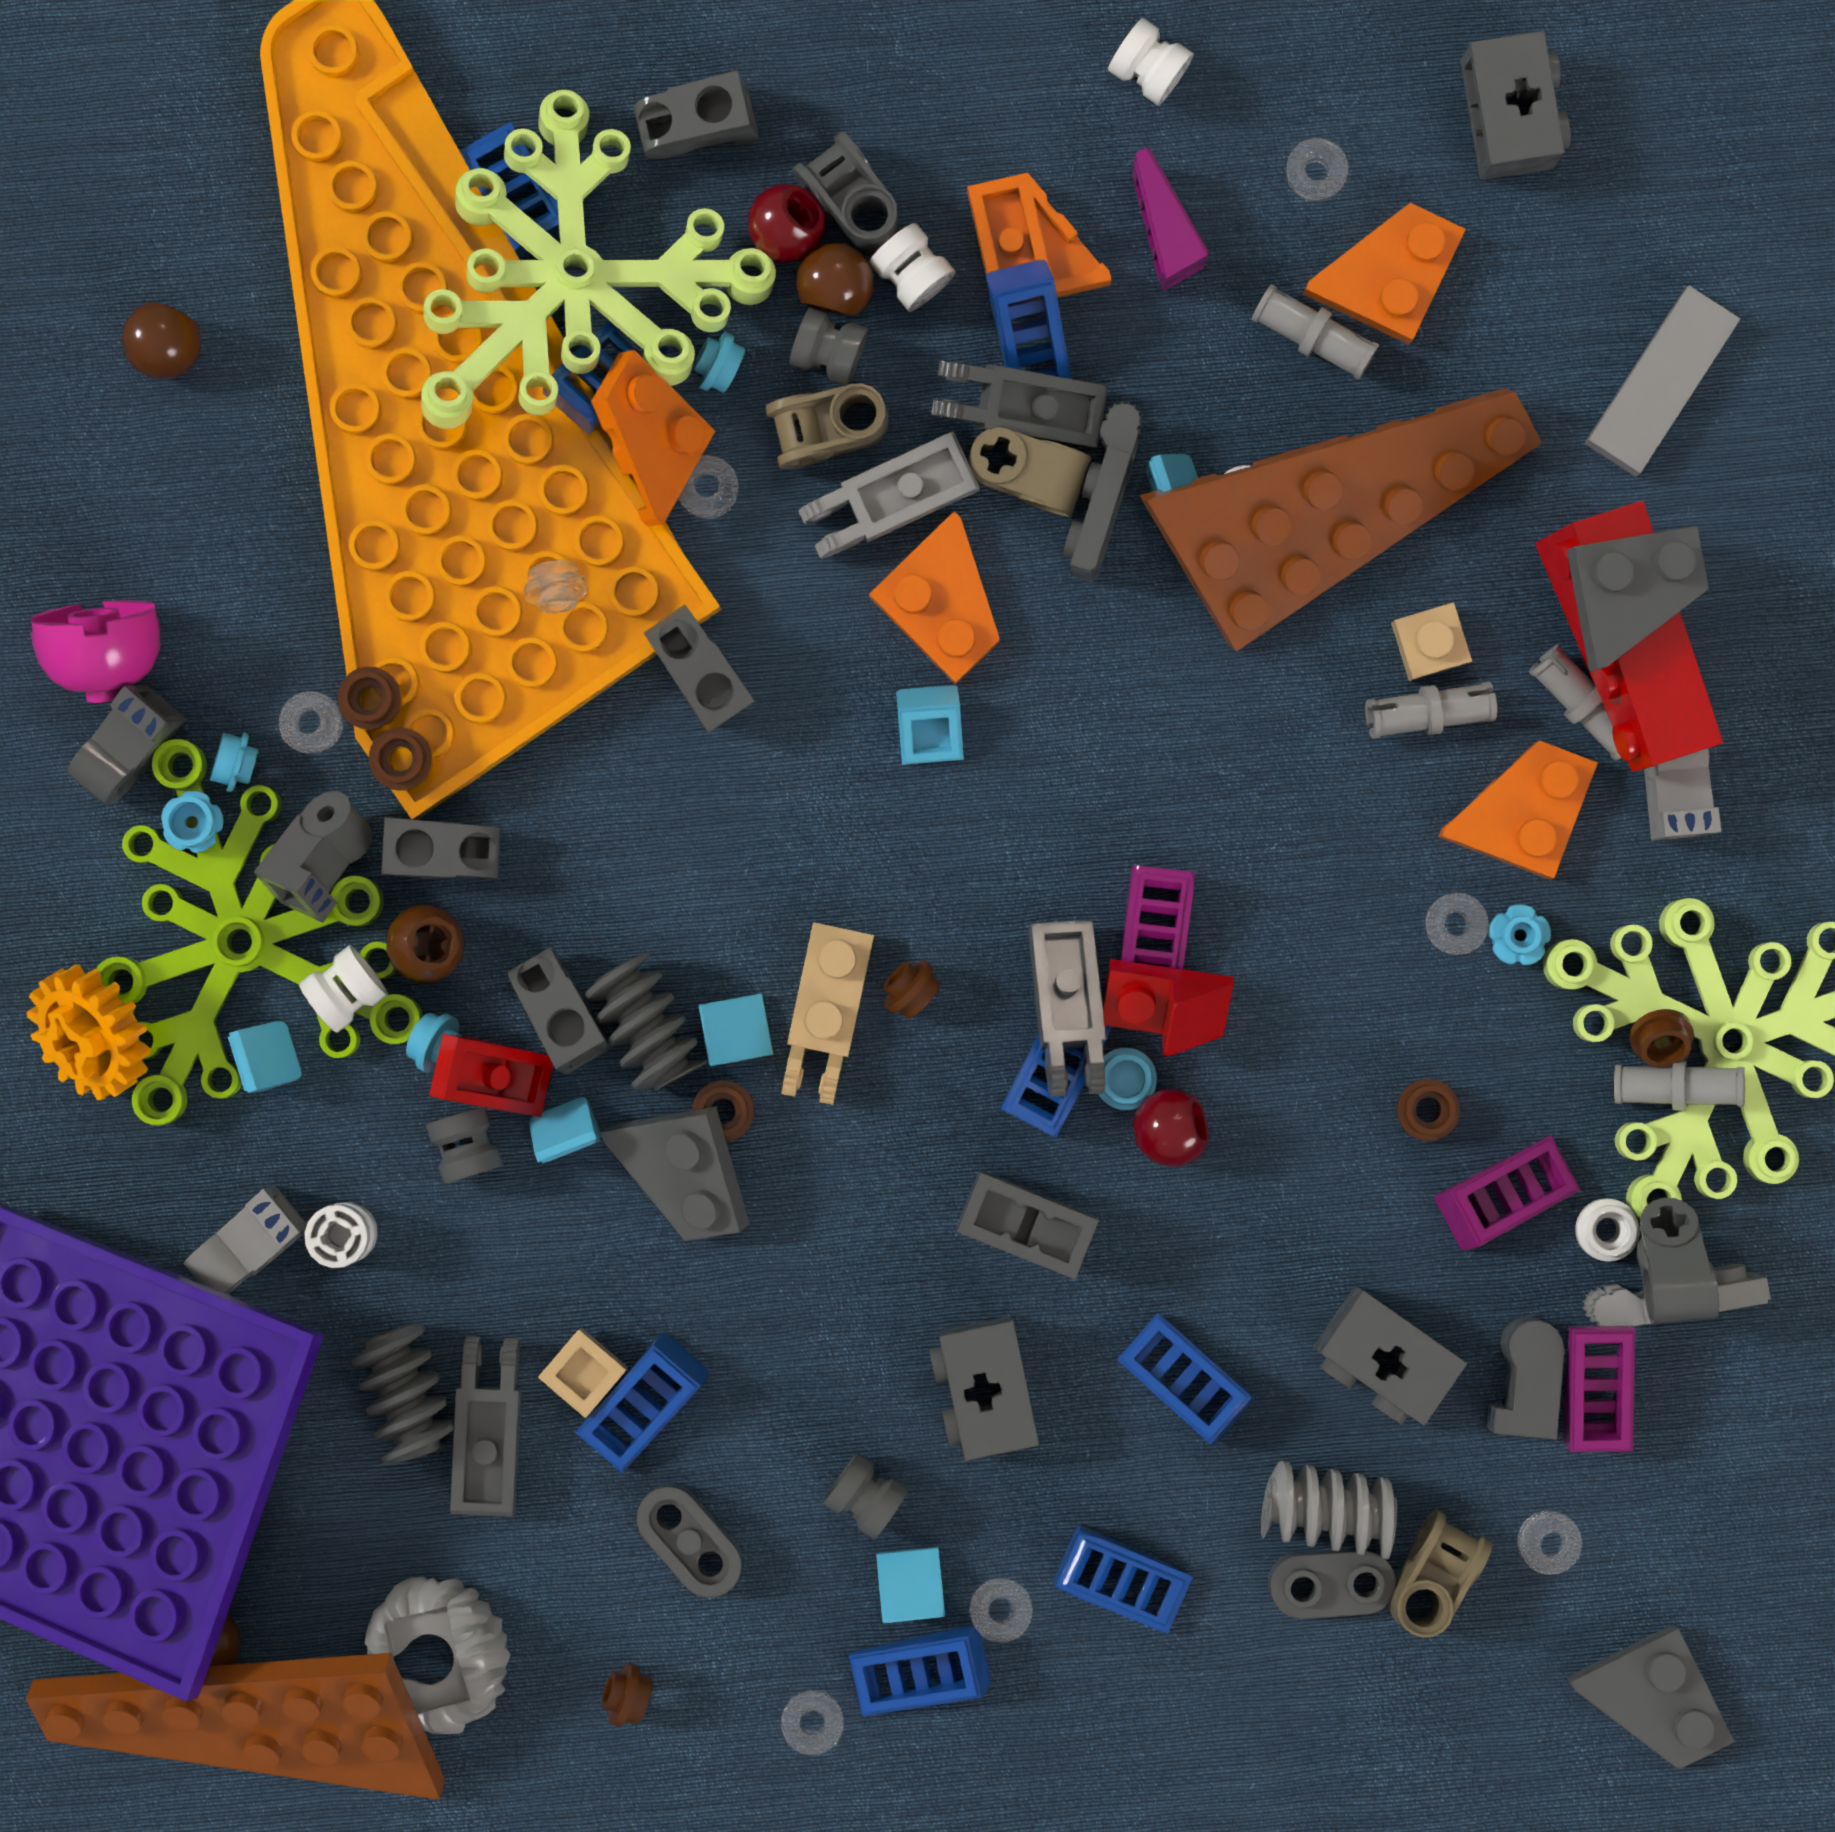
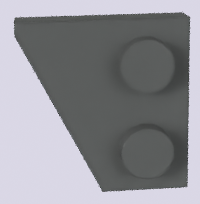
M1698 526L1574 546L1567 550L1589 672L1609 666L1709 590Z
M716 1106L612 1124L600 1132L603 1142L684 1241L740 1233L750 1224Z
M1674 1624L1566 1677L1569 1685L1577 1693L1678 1770L1735 1742L1679 1628Z

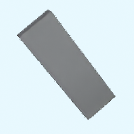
M1688 285L1679 296L1584 444L1637 477L1643 471L1741 318Z

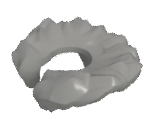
M421 1576L411 1577L396 1584L387 1595L385 1601L373 1611L365 1635L367 1654L391 1653L394 1657L401 1653L413 1639L426 1634L437 1635L450 1645L454 1655L452 1670L444 1679L436 1683H422L411 1678H402L424 1731L432 1734L462 1733L467 1723L486 1716L495 1709L496 1698L506 1690L501 1683L507 1674L506 1666L511 1654L506 1648L507 1634L502 1631V1618L492 1615L489 1603L478 1599L479 1593L473 1588L464 1589L463 1581L457 1578L438 1582L434 1578L428 1580Z

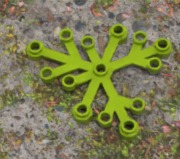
M172 739L162 743L156 749L152 758V770L156 779L164 786L175 789L178 797H182L183 793L187 791L204 793L201 781L207 771V760L203 751L197 745L182 739ZM180 755H188L193 763L191 772L185 777H177L173 771V763ZM255 785L248 788L241 797V813L224 847H222L217 832L214 845L206 851L197 853L198 858L183 850H177L164 841L160 832L152 827L134 826L123 837L122 848L130 860L143 864L153 863L209 891L217 913L216 916L185 901L180 891L173 886L164 884L154 885L147 889L143 895L142 908L144 913L154 921H171L207 940L142 962H137L128 957H111L101 962L96 968L100 971L102 984L106 987L114 982L117 973L122 970L128 971L133 977V986L129 992L125 994L119 993L118 998L122 1003L133 1001L135 1004L145 995L148 986L214 964L191 1011L156 1023L139 1022L146 1025L147 1030L153 1037L151 1054L144 1059L154 1058L162 1051L163 1047L174 1044L160 1074L143 1079L133 1091V1110L137 1117L147 1124H170L182 1116L187 1106V1093L183 1085L198 1056L203 1068L201 1085L209 1096L213 1098H228L240 1090L242 1081L237 1065L228 1061L215 1022L239 973L249 972L262 966L299 984V982L313 972H325L333 966V962L319 967L275 945V943L339 921L351 926H366L374 922L383 910L384 898L381 889L374 881L361 876L343 878L334 886L331 896L337 904L323 923L296 910L267 919L276 898L258 877L242 906L235 883L264 824L274 821L279 816L282 808L280 796L269 787ZM266 793L271 799V808L267 814L256 816L251 809L252 799L257 794ZM191 816L187 820V825L189 828H195L198 820L195 816ZM142 833H148L153 840V848L145 856H139L134 850V841ZM271 845L264 850L260 858V863L263 861V859L266 857V855L269 853V851L272 849L274 845ZM364 890L370 898V904L365 912L356 914L350 909L349 898L355 891ZM166 891L172 897L173 906L167 914L160 915L155 911L153 901L158 893ZM240 930L247 931L252 939L250 949L243 954L237 953L231 944L233 935ZM371 942L359 954L369 964L370 954L379 948L386 951V943ZM390 961L386 970L375 973L379 979H386L392 976L396 969ZM401 994L387 995L374 1006L363 1005L355 1011V1013L370 1019V1026L375 1036L389 1044L407 1043L413 1028L423 1017L419 1004L411 997ZM397 1007L405 1009L410 1018L408 1026L402 1031L393 1030L388 1022L390 1012ZM316 1012L322 1030L319 1036L322 1050L333 1058H345L354 1054L360 1045L358 1029L352 1023L347 1025L344 1029L350 1035V1044L344 1051H336L332 1048L329 1041L333 1030ZM221 1067L227 1069L232 1076L231 1086L224 1092L217 1090L212 1084L213 1073ZM160 1088L169 1090L173 1097L171 1107L165 1112L158 1110L153 1103V1096Z

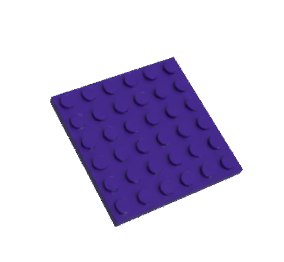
M0 1203V1619L186 1702L198 1698L324 1333Z

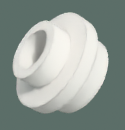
M1605 1198L1595 1200L1583 1208L1577 1218L1575 1232L1577 1241L1584 1252L1595 1259L1609 1262L1620 1260L1631 1253L1638 1242L1640 1228L1638 1219L1629 1206L1621 1201ZM1604 1218H1611L1616 1225V1233L1608 1241H1601L1596 1234L1597 1224Z

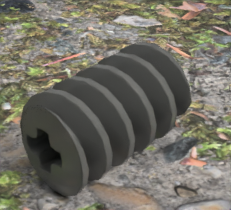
M650 952L635 957L602 975L584 994L588 1003L607 1001L608 1004L596 1016V1020L600 1025L619 1023L620 1026L608 1038L610 1046L630 1045L632 1047L619 1063L623 1069L643 1068V1071L631 1084L635 1091L659 1090L709 1063L707 1058L687 1060L686 1056L698 1043L695 1036L676 1039L674 1034L686 1021L684 1015L664 1017L662 1012L674 999L672 992L653 995L650 991L662 977L660 970L642 973L639 970L642 963L650 956Z
M420 1323L402 1326L352 1343L364 1344L365 1350L350 1361L351 1367L371 1368L372 1374L357 1385L358 1391L378 1392L380 1397L365 1409L366 1416H384L387 1420L384 1425L372 1433L373 1440H387L394 1443V1447L379 1458L381 1464L403 1462L451 1445V1443H440V1440L454 1429L453 1421L449 1419H433L432 1417L446 1406V1397L425 1394L429 1388L439 1381V1374L435 1371H418V1367L433 1355L431 1348L411 1347L410 1344L425 1332L424 1325Z

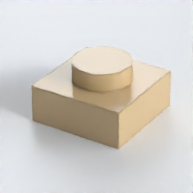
M1454 602L1396 619L1391 623L1409 682L1472 662Z
M581 1327L538 1378L586 1418L628 1367Z

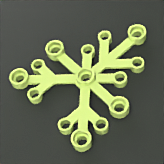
M558 90L546 96L541 103L538 127L543 138L554 145L555 163L542 153L543 145L540 137L529 129H517L507 136L504 147V160L509 168L519 173H525L557 200L560 243L506 198L505 184L494 172L485 168H476L464 173L459 178L456 185L455 207L460 217L466 222L477 226L497 224L538 259L504 260L498 252L492 249L476 250L467 261L466 278L469 285L481 293H491L500 287L541 288L527 301H461L457 294L446 289L435 290L426 297L423 317L425 324L433 332L448 334L457 328L498 329L453 372H438L425 381L421 393L422 413L428 422L439 428L452 429L464 424L472 412L473 391L521 344L524 377L519 388V403L526 412L532 415H545L552 411L557 402L558 385L549 373L546 320L563 303L566 336L562 344L561 360L569 371L585 374L592 371L598 364L600 342L591 329L590 305H592L644 350L643 359L659 377L664 379L670 386L677 385L687 379L692 370L695 350L691 340L678 330H661L612 287H659L691 314L692 321L697 328L705 332H717L723 329L728 322L731 310L730 300L725 293L718 289L708 288L703 290L701 287H725L729 296L735 301L745 305H755L766 300L771 294L776 277L775 265L772 259L763 251L755 248L739 250L729 260H697L704 252H711L718 248L724 232L722 217L717 212L706 208L698 209L689 216L685 234L658 260H603L595 250L586 246L583 199L610 173L620 172L627 166L631 149L630 141L624 133L618 130L607 129L601 131L594 139L592 154L580 164L579 142L584 139L587 133L589 108L586 102L573 91ZM567 109L575 114L571 117H561L554 110ZM519 145H525L530 147L534 153L523 157L517 155L512 149ZM614 146L622 154L616 157H609L601 151V148ZM473 187H485L492 192L487 196H477L470 189ZM708 225L715 231V234L707 237L701 236L695 231L694 227ZM480 265H490L497 273L491 277H483L476 273L475 268ZM577 266L584 269L586 273L583 276L574 277L569 275L564 268ZM752 266L759 269L762 274L759 276H749L742 271L741 267ZM712 304L717 306L722 314L710 317L705 315L700 307ZM439 305H445L450 307L454 314L448 318H440L433 314L432 309ZM582 345L587 347L592 354L587 358H577L571 354L570 348ZM661 346H671L678 349L681 354L677 357L669 358L664 356L659 351V348ZM539 386L545 388L550 395L546 399L536 400L531 398L527 391L532 387ZM442 388L456 390L459 396L452 401H445L440 399L436 392Z
M1687 898L1668 904L1660 915L1659 929L1666 942L1676 948L1684 949L1707 1015L1662 994L1648 956L1652 950V937L1642 926H1622L1611 937L1610 946L1612 953L1617 959L1622 961L1627 977L1597 963L1594 951L1582 941L1572 939L1553 944L1546 951L1543 958V971L1551 984L1566 990L1588 986L1617 1000L1604 1006L1593 1004L1581 1007L1573 1018V1028L1578 1037L1588 1042L1603 1041L1612 1034L1614 1029L1636 1022L1645 1014L1656 1010L1671 1009L1685 1014L1691 1021L1694 1038L1699 1040L1700 1052L1706 1060L1704 1067L1745 1068L1744 1107L1740 1106L1751 1136V1140L1747 1143L1743 1152V1163L1746 1171L1754 1179L1771 1184L1785 1182L1794 1175L1799 1164L1798 1150L1790 1139L1778 1134L1755 1067L1790 1083L1795 1092L1803 1097L1820 1098L1828 1094L1832 1089L1834 1076L1828 1065L1815 1060L1801 1061L1765 1042L1789 1034L1835 1056V1028L1824 1023V1021L1835 1018V991L1815 997L1832 960L1835 959V949L1830 953L1824 951L1819 944V937L1825 929H1830L1835 933V922H1823L1811 928L1807 935L1808 950L1780 1009L1758 1018L1757 1015L1774 980L1785 976L1791 967L1790 953L1779 943L1770 942L1757 945L1749 955V972L1732 1005L1709 942L1715 925L1714 916L1710 908L1700 900ZM1687 911L1695 913L1700 921L1699 929L1693 935L1686 934L1680 926L1681 917ZM1628 932L1637 934L1641 940V949L1634 956L1626 954L1621 946L1622 938ZM1768 949L1774 951L1779 957V966L1773 973L1764 971L1760 964L1761 955ZM1570 952L1578 954L1583 962L1581 972L1574 977L1568 975L1562 965L1564 957ZM1591 1011L1598 1012L1604 1020L1603 1029L1597 1035L1589 1034L1584 1028V1018ZM1730 1029L1738 1031L1742 1038L1741 1047L1734 1053L1728 1052L1722 1042L1724 1034ZM1811 1067L1816 1068L1821 1074V1084L1814 1091L1808 1090L1803 1084V1075ZM1687 1104L1686 1111H1679L1645 1124L1629 1122L1621 1126L1617 1131L1615 1146L1618 1152L1628 1159H1647L1654 1153L1656 1147L1667 1144L1654 1173L1638 1177L1628 1188L1626 1203L1639 1221L1644 1208L1648 1205L1647 1197L1654 1189L1660 1188L1665 1192L1667 1198H1676L1682 1201L1677 1185L1691 1156L1696 1167L1695 1185L1701 1194L1710 1198L1723 1199L1731 1195L1737 1185L1736 1172L1729 1164L1722 1162L1708 1123L1715 1105ZM1635 1129L1642 1131L1646 1138L1645 1147L1638 1153H1632L1626 1146L1627 1135ZM1778 1147L1783 1152L1784 1162L1779 1169L1772 1171L1765 1163V1155L1771 1148ZM1720 1168L1725 1174V1184L1720 1190L1713 1192L1706 1184V1176L1710 1170Z

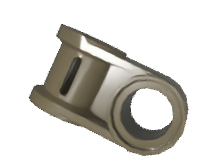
M863 383L849 384L818 393L793 395L773 401L765 407L767 417L775 421L782 454L777 458L779 468L781 469L810 466L834 456L869 449L877 445L885 437L889 427L888 413L881 395L873 387ZM856 403H866L876 409L874 422L864 430L854 431L843 424L845 411ZM797 420H799L803 435V442L801 443L799 442L795 425Z
M1002 427L987 429L981 433L973 443L968 459L977 482L1017 497L1036 508L1072 518L1092 461V457L1073 448L1047 440H1038ZM996 442L1006 445L1005 456L1014 460L1013 467L1003 465L998 474L988 471L989 460L980 456L981 449L991 451Z
M1438 1509L1433 1510L1418 1530L1411 1545L1409 1555L1395 1578L1396 1587L1391 1601L1387 1604L1392 1618L1408 1632L1421 1638L1434 1637L1444 1632L1450 1625L1468 1589L1483 1571L1492 1551V1541L1484 1536L1478 1539L1473 1538L1446 1522L1445 1513ZM1446 1543L1458 1550L1460 1555L1455 1556L1441 1548V1544ZM1418 1590H1430L1434 1599L1432 1611L1421 1620L1409 1619L1406 1614L1408 1598Z

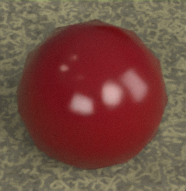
M784 183L765 189L757 196L748 212V235L757 249L763 251L770 259L776 262L787 264L802 260L819 245L825 234L824 210L811 192L795 184Z
M1181 1089L1160 1090L1148 1096L1136 1111L1133 1120L1135 1142L1148 1160L1164 1167L1185 1166L1197 1160L1209 1144L1207 1120L1203 1107L1195 1095Z

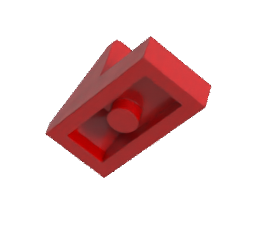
M1110 959L1102 1001L1104 1025L1162 1034L1163 1056H1173L1223 1037L1234 986V977Z
M443 1034L429 1096L541 1117L553 1063L548 1054L468 1036L459 1037Z

